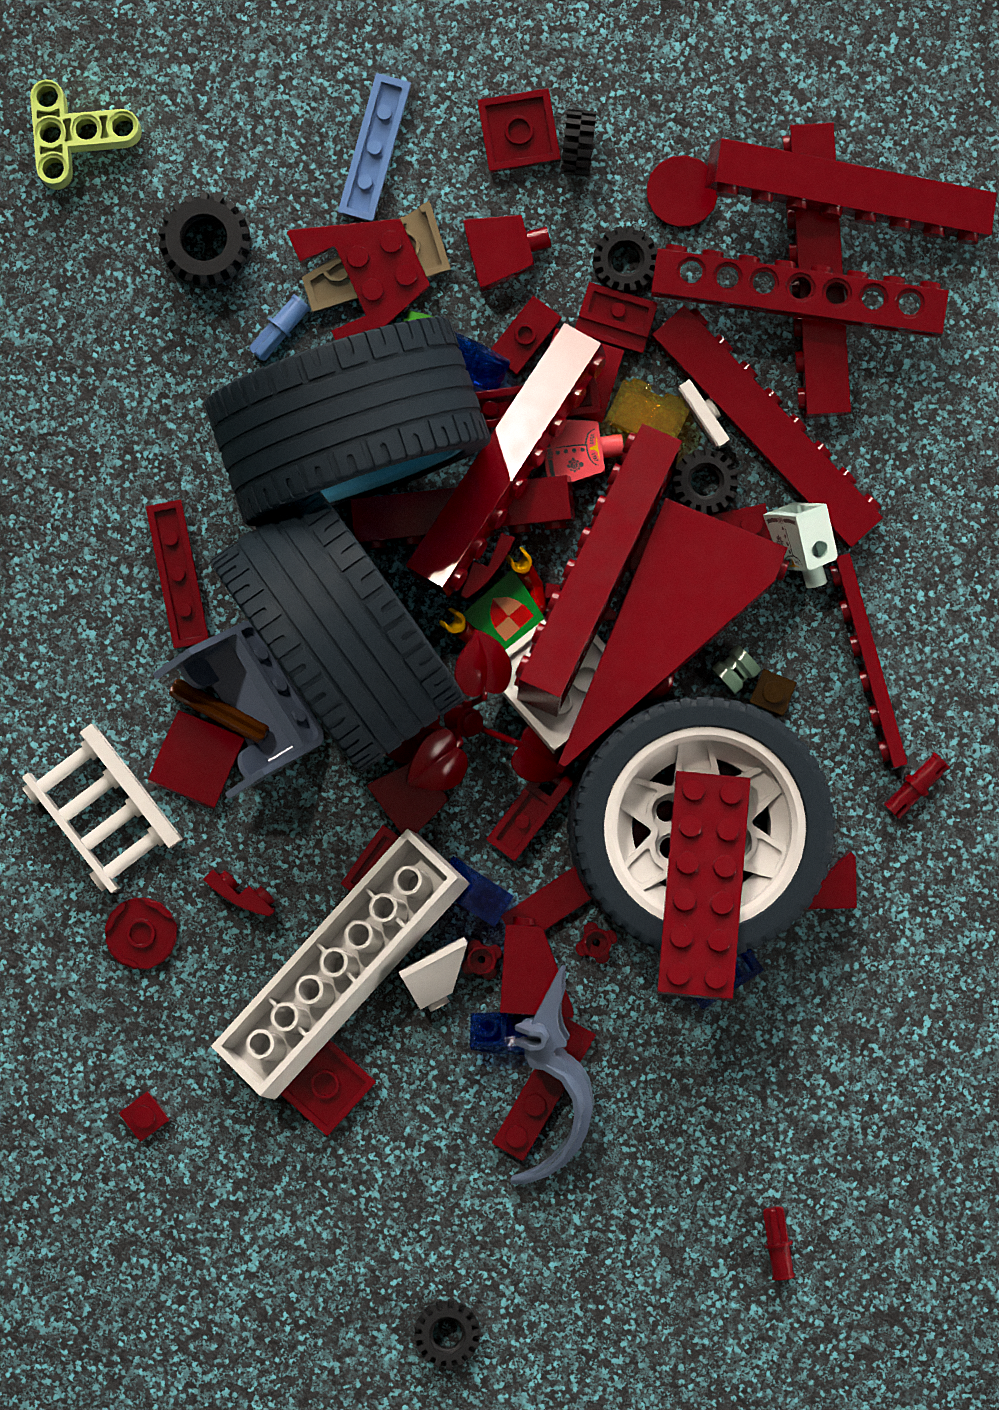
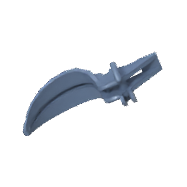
M565 965L559 968L535 1016L524 1019L522 1023L515 1025L516 1031L527 1035V1037L523 1036L515 1039V1045L524 1048L525 1060L531 1068L544 1070L562 1082L573 1101V1126L567 1138L549 1158L525 1172L512 1175L511 1184H527L548 1177L565 1166L580 1149L590 1126L595 1103L590 1077L583 1066L573 1056L568 1054L564 1048H561L567 1046L566 1040L570 1037L562 1017V1000L566 989Z

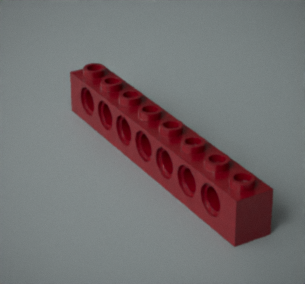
M666 244V249L658 248L651 297L933 338H941L943 334L949 290L941 289L942 284L937 282L920 281L919 286L905 284V278L884 276L883 281L868 279L869 273L848 270L847 275L833 274V268L811 265L810 270L796 268L795 262L787 260H775L774 265L760 263L759 257L752 255H738V260L723 258L724 253L721 251L703 249L702 254L688 253V247L676 244ZM690 265L698 267L702 273L701 278L694 283H688L681 277V271ZM723 271H732L736 274L738 282L731 288H724L717 282L718 275ZM760 276H767L772 279L774 288L768 293H759L753 286L754 280ZM794 282H805L810 288V294L803 299L792 296L789 288ZM834 286L841 287L846 292V300L840 304L831 303L826 297V291ZM867 292L878 293L883 300L882 306L877 309L867 308L862 301L863 295ZM904 297H912L918 302L919 310L915 314H905L899 308V301Z

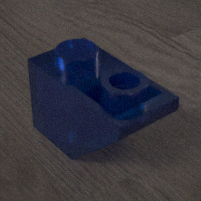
M453 856L449 864L470 883L455 902L494 927L514 895Z

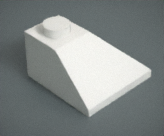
M465 935L399 971L401 978L420 1010L428 1006L430 1012L450 1002L447 995L453 993L468 943Z

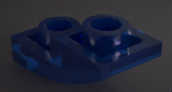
M455 332L459 349L462 352L466 370L469 372L473 386L484 390L499 389L511 363L510 360L494 350Z
M500 1012L471 1013L470 1049L487 1053L524 1055V1048L515 1045V1039L523 1036L527 1037V1035L516 1031L515 1025L522 1023L524 1019L534 1016L509 1017L507 1013Z

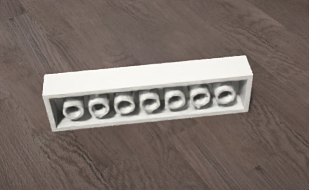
M406 829L211 1047L260 1096L275 1100L470 883L420 835Z

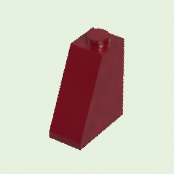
M513 917V923H506L500 1013L535 1015L559 970L542 925H535V918ZM565 989L562 1000V1017H573V1006Z

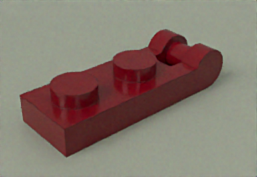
M560 774L555 779L548 781L556 787L551 796H548L538 788L542 782L529 781L486 840L516 861L575 782V779L570 775L566 774L564 776Z

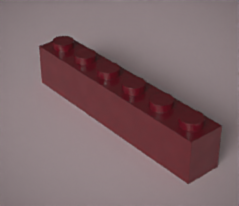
M560 475L527 479V486L518 499L513 498L506 509L508 511L507 517L498 529L508 528L509 534H523L531 532L530 526L545 524V530L567 528L566 522L575 521L571 477ZM457 487L351 499L354 537L359 544H365L366 550L386 549L387 542L401 540V546L419 545ZM494 528L489 537L495 536L494 530L498 529Z

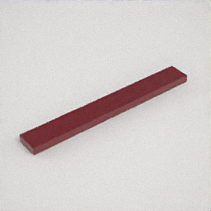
M727 763L718 768L720 775L737 776L741 774L739 770ZM671 801L656 810L658 818L664 822L672 819L673 803ZM641 822L632 827L635 848L650 834V829ZM670 837L665 838L661 842L660 852L669 846ZM573 866L501 915L500 917L505 925L506 923H513V917L535 918V925H542L543 929L546 930L589 901L591 897L588 896L579 880L576 867Z

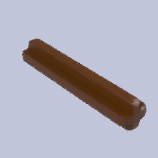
M176 679L169 690V695L172 698L256 743H262L268 735V725L203 690L192 687L182 679Z

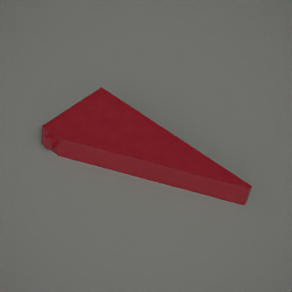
M665 498L555 771L559 773L566 771L771 588L775 579L782 581L790 562L784 559L788 547Z

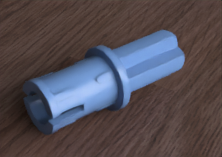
M293 294L291 299L274 318H268L270 323L249 346L250 351L257 358L265 361L286 337L290 338L292 336L290 334L292 329L311 308Z

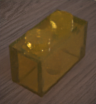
M632 378V381L629 382L624 379L607 414L605 423L628 434L630 432L637 434L643 423L677 438L690 409L683 407L685 401L675 395L665 393V396L662 397L651 392L652 386L642 380Z

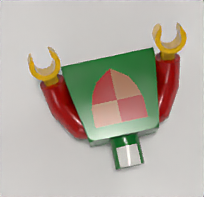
M519 547L523 557L518 562H513L511 557L507 555L506 560L512 569L463 614L454 608H449L448 610L454 613L455 616L451 624H446L442 620L439 621V624L447 631L454 633L466 645L473 631L479 630L492 636L506 650L538 625L539 622L545 619L543 613L547 608L544 585L532 565V559L523 547Z

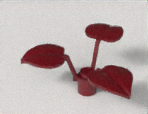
M479 630L473 631L469 642L456 661L454 679L465 695L476 698L470 701L464 700L462 705L458 704L445 713L444 723L447 729H436L427 734L420 742L409 764L406 776L407 785L436 791L448 790L458 785L465 776L468 766L467 755L459 749L463 745L461 735L473 737L479 732L518 747L511 758V766L521 778L531 782H546L555 779L561 774L555 770L565 745L553 754L530 726L523 731L521 741L483 726L481 713L473 709L474 706L487 700L488 692L492 694L504 692L512 676V665L506 650L496 639L487 633Z

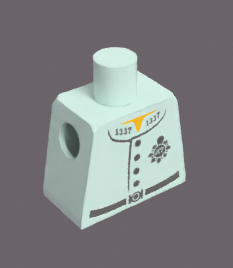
M793 502L763 514L773 542L788 547L784 559L790 561L787 570L802 571L807 588H815L826 584L828 581L823 565L836 560L838 556L827 504Z

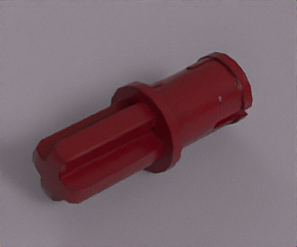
M782 1206L765 1208L763 1216L767 1243L764 1244V1248L769 1250L772 1280L781 1281L795 1278L790 1250L793 1240H790L788 1237L785 1210Z

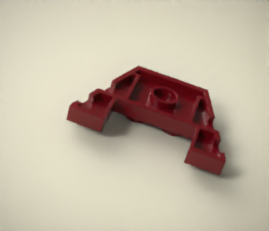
M401 219L291 229L287 231V235L300 263L336 249L363 308L365 316L331 331L335 340L387 326L430 287V283Z

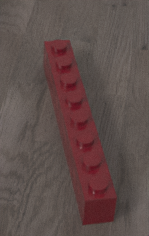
M834 122L790 125L787 131L788 135L782 136V150L836 161ZM810 208L803 212L786 209L787 229H793L794 243L788 244V260L795 262L796 268L810 270L811 265H821L833 268V274L843 275L840 219L823 217L820 215V210ZM797 281L790 286V293L795 298L803 299L810 294V288L805 282ZM838 286L831 287L826 291V297L831 303L840 304L844 302V290ZM792 317L793 337H800V351L794 353L795 373H802V387L796 390L797 408L804 409V418L848 416L851 412L846 325Z
M720 138L710 146L705 188L716 190V195L720 197L736 198L738 195L751 197L750 201L756 204L770 205L774 201L786 204L785 208L788 210L799 212L807 211V208L820 210V215L827 218H841L842 215L855 217L854 222L859 224L875 225L876 222L889 224V229L901 232L910 231V228L922 230V235L930 238H944V235L957 237L956 241L958 243L966 245H976L978 241L992 235L997 198L996 192Z
M683 305L652 334L651 340L688 380L692 381L706 399L710 398L720 414L803 503L827 504L833 535L849 550L883 518L879 514V511L882 509L879 503L870 494L866 493L863 496L854 487L857 481L847 469L842 466L838 470L829 460L832 457L830 451L819 440L813 443L804 433L807 430L805 424L795 414L788 416L779 407L783 402L771 388L767 387L763 390L755 381L758 375L745 361L739 364L730 354L733 351L731 345L720 334L714 337L705 328L708 324L705 317L696 308L690 311Z
M566 323L563 324L491 434L490 443L485 448H482L406 564L412 577L448 598L454 589L459 590L468 575V567L474 559L478 560L485 552L488 545L487 538L493 529L500 528L504 523L508 513L506 509L513 498L518 499L527 486L526 478L532 469L538 468L543 463L547 455V446L553 437L558 438L563 432L567 423L566 417L573 407L577 408L584 400L587 392L586 386L592 377L597 378L603 371L606 364V354L600 342Z

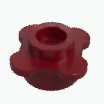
M594 922L586 923L583 927V938L581 942L576 944V952L580 956L588 955L595 958L597 963L604 964L610 958L609 950L611 945L617 942V934L613 930L605 931L598 928ZM595 939L600 941L599 946L593 945Z
M471 940L467 944V950L469 951L467 959L462 963L463 972L467 975L472 973L480 974L486 980L493 979L497 974L495 969L497 959L502 955L501 948L495 944L487 946L481 944L479 940ZM480 956L485 957L484 963L478 961Z

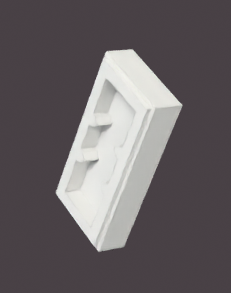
M690 379L681 384L677 391L678 395L714 449L718 450L728 444L730 438L717 420L721 417V414L712 400L708 398L704 401Z

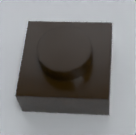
M762 669L749 703L784 716L797 682Z

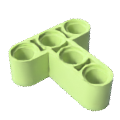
M47 79L41 80L31 90L30 99L36 170L43 183L51 189L60 190L70 184L73 177L71 153L129 148L137 144L141 138L142 130L140 123L129 110L115 109L68 114L66 96L56 82ZM53 91L57 93L58 99L54 105L50 107L40 105V98L45 92ZM121 121H129L133 123L132 132L124 137L116 135V125ZM86 124H93L97 126L95 136L88 140L81 139L79 137L81 127ZM50 127H57L61 130L59 139L53 143L43 141L45 130ZM61 163L64 166V171L60 177L56 179L46 177V169L49 165Z

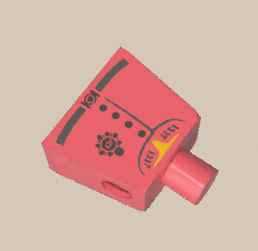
M567 420L561 435L558 438L553 437L546 448L547 455L544 459L546 476L568 475L571 477L573 485L604 475V458L623 456L624 454L622 452L624 447L622 434L600 437L598 421Z

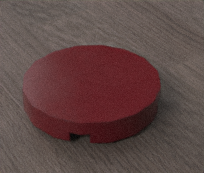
M688 155L672 156L660 162L651 172L646 187L647 203L653 215L665 225L678 228H690L705 221L714 210L718 198L716 190L705 188L708 166L700 159Z
M149 897L132 898L122 902L110 913L105 925L107 947L110 954L120 964L129 968L150 969L157 966L172 954L176 945L177 924L174 916L163 903Z

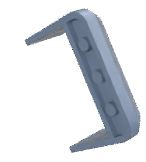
M244 621L186 649L153 673L157 680L179 669L185 681L192 687L205 689L212 685L221 701L269 726L268 735L262 743H256L243 736L249 747L239 753L238 766L245 780L225 792L228 799L265 780L311 752L323 742L324 733L322 727L309 705L249 621Z

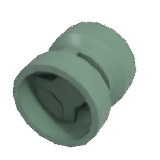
M738 644L729 651L727 659L718 661L710 668L722 684L734 695L743 688V682L747 678H754L761 671L758 664Z

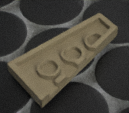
M429 200L405 217L399 218L427 279L451 271ZM339 255L302 277L313 314L359 300Z

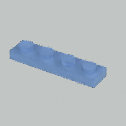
M376 73L338 214L366 222L374 221L410 92L411 82Z

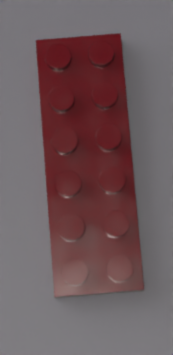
M676 771L657 994L725 1001L733 1000L751 778Z

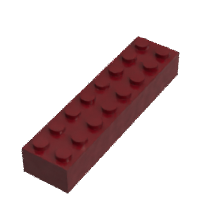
M643 423L637 434L630 432L622 450L624 452L620 462L622 465L616 463L608 478L607 483L609 485L605 493L607 497L600 495L592 512V515H594L590 524L592 528L585 527L577 543L579 548L575 555L577 560L569 559L561 577L563 581L560 590L562 591L561 593L556 590L553 592L546 611H548L544 620L546 624L544 625L539 622L530 642L532 643L529 651L531 655L530 657L523 655L515 672L517 677L514 685L518 687V700L555 717L558 716L677 466L682 440Z

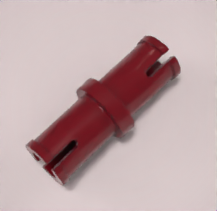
M933 752L913 775L909 773L904 778L906 782L883 804L900 820L921 796L925 798L929 794L927 790L951 767Z

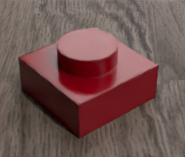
M149 1090L119 1112V1115L140 1142L170 1120V1117Z

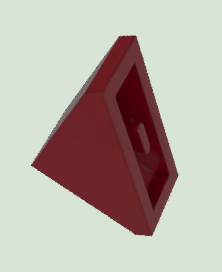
M847 851L828 871L825 880L822 879L820 884L822 887L819 893L813 897V902L808 909L857 908L856 856L851 851Z

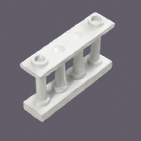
M90 724L80 732L85 739L80 743L81 748L38 781L32 773L25 774L22 778L27 785L23 787V790L35 805L39 802L43 804L94 870L89 875L101 891L107 888L111 893H114L120 889L113 879L157 844L161 847L165 843L168 848H173L183 838L97 726ZM99 757L107 767L103 771L104 776L59 809L47 792L90 758L95 760ZM121 786L129 796L125 800L126 805L81 838L69 820L112 787L117 789ZM141 815H144L151 824V827L147 829L149 833L104 867L91 849L134 816L139 818Z

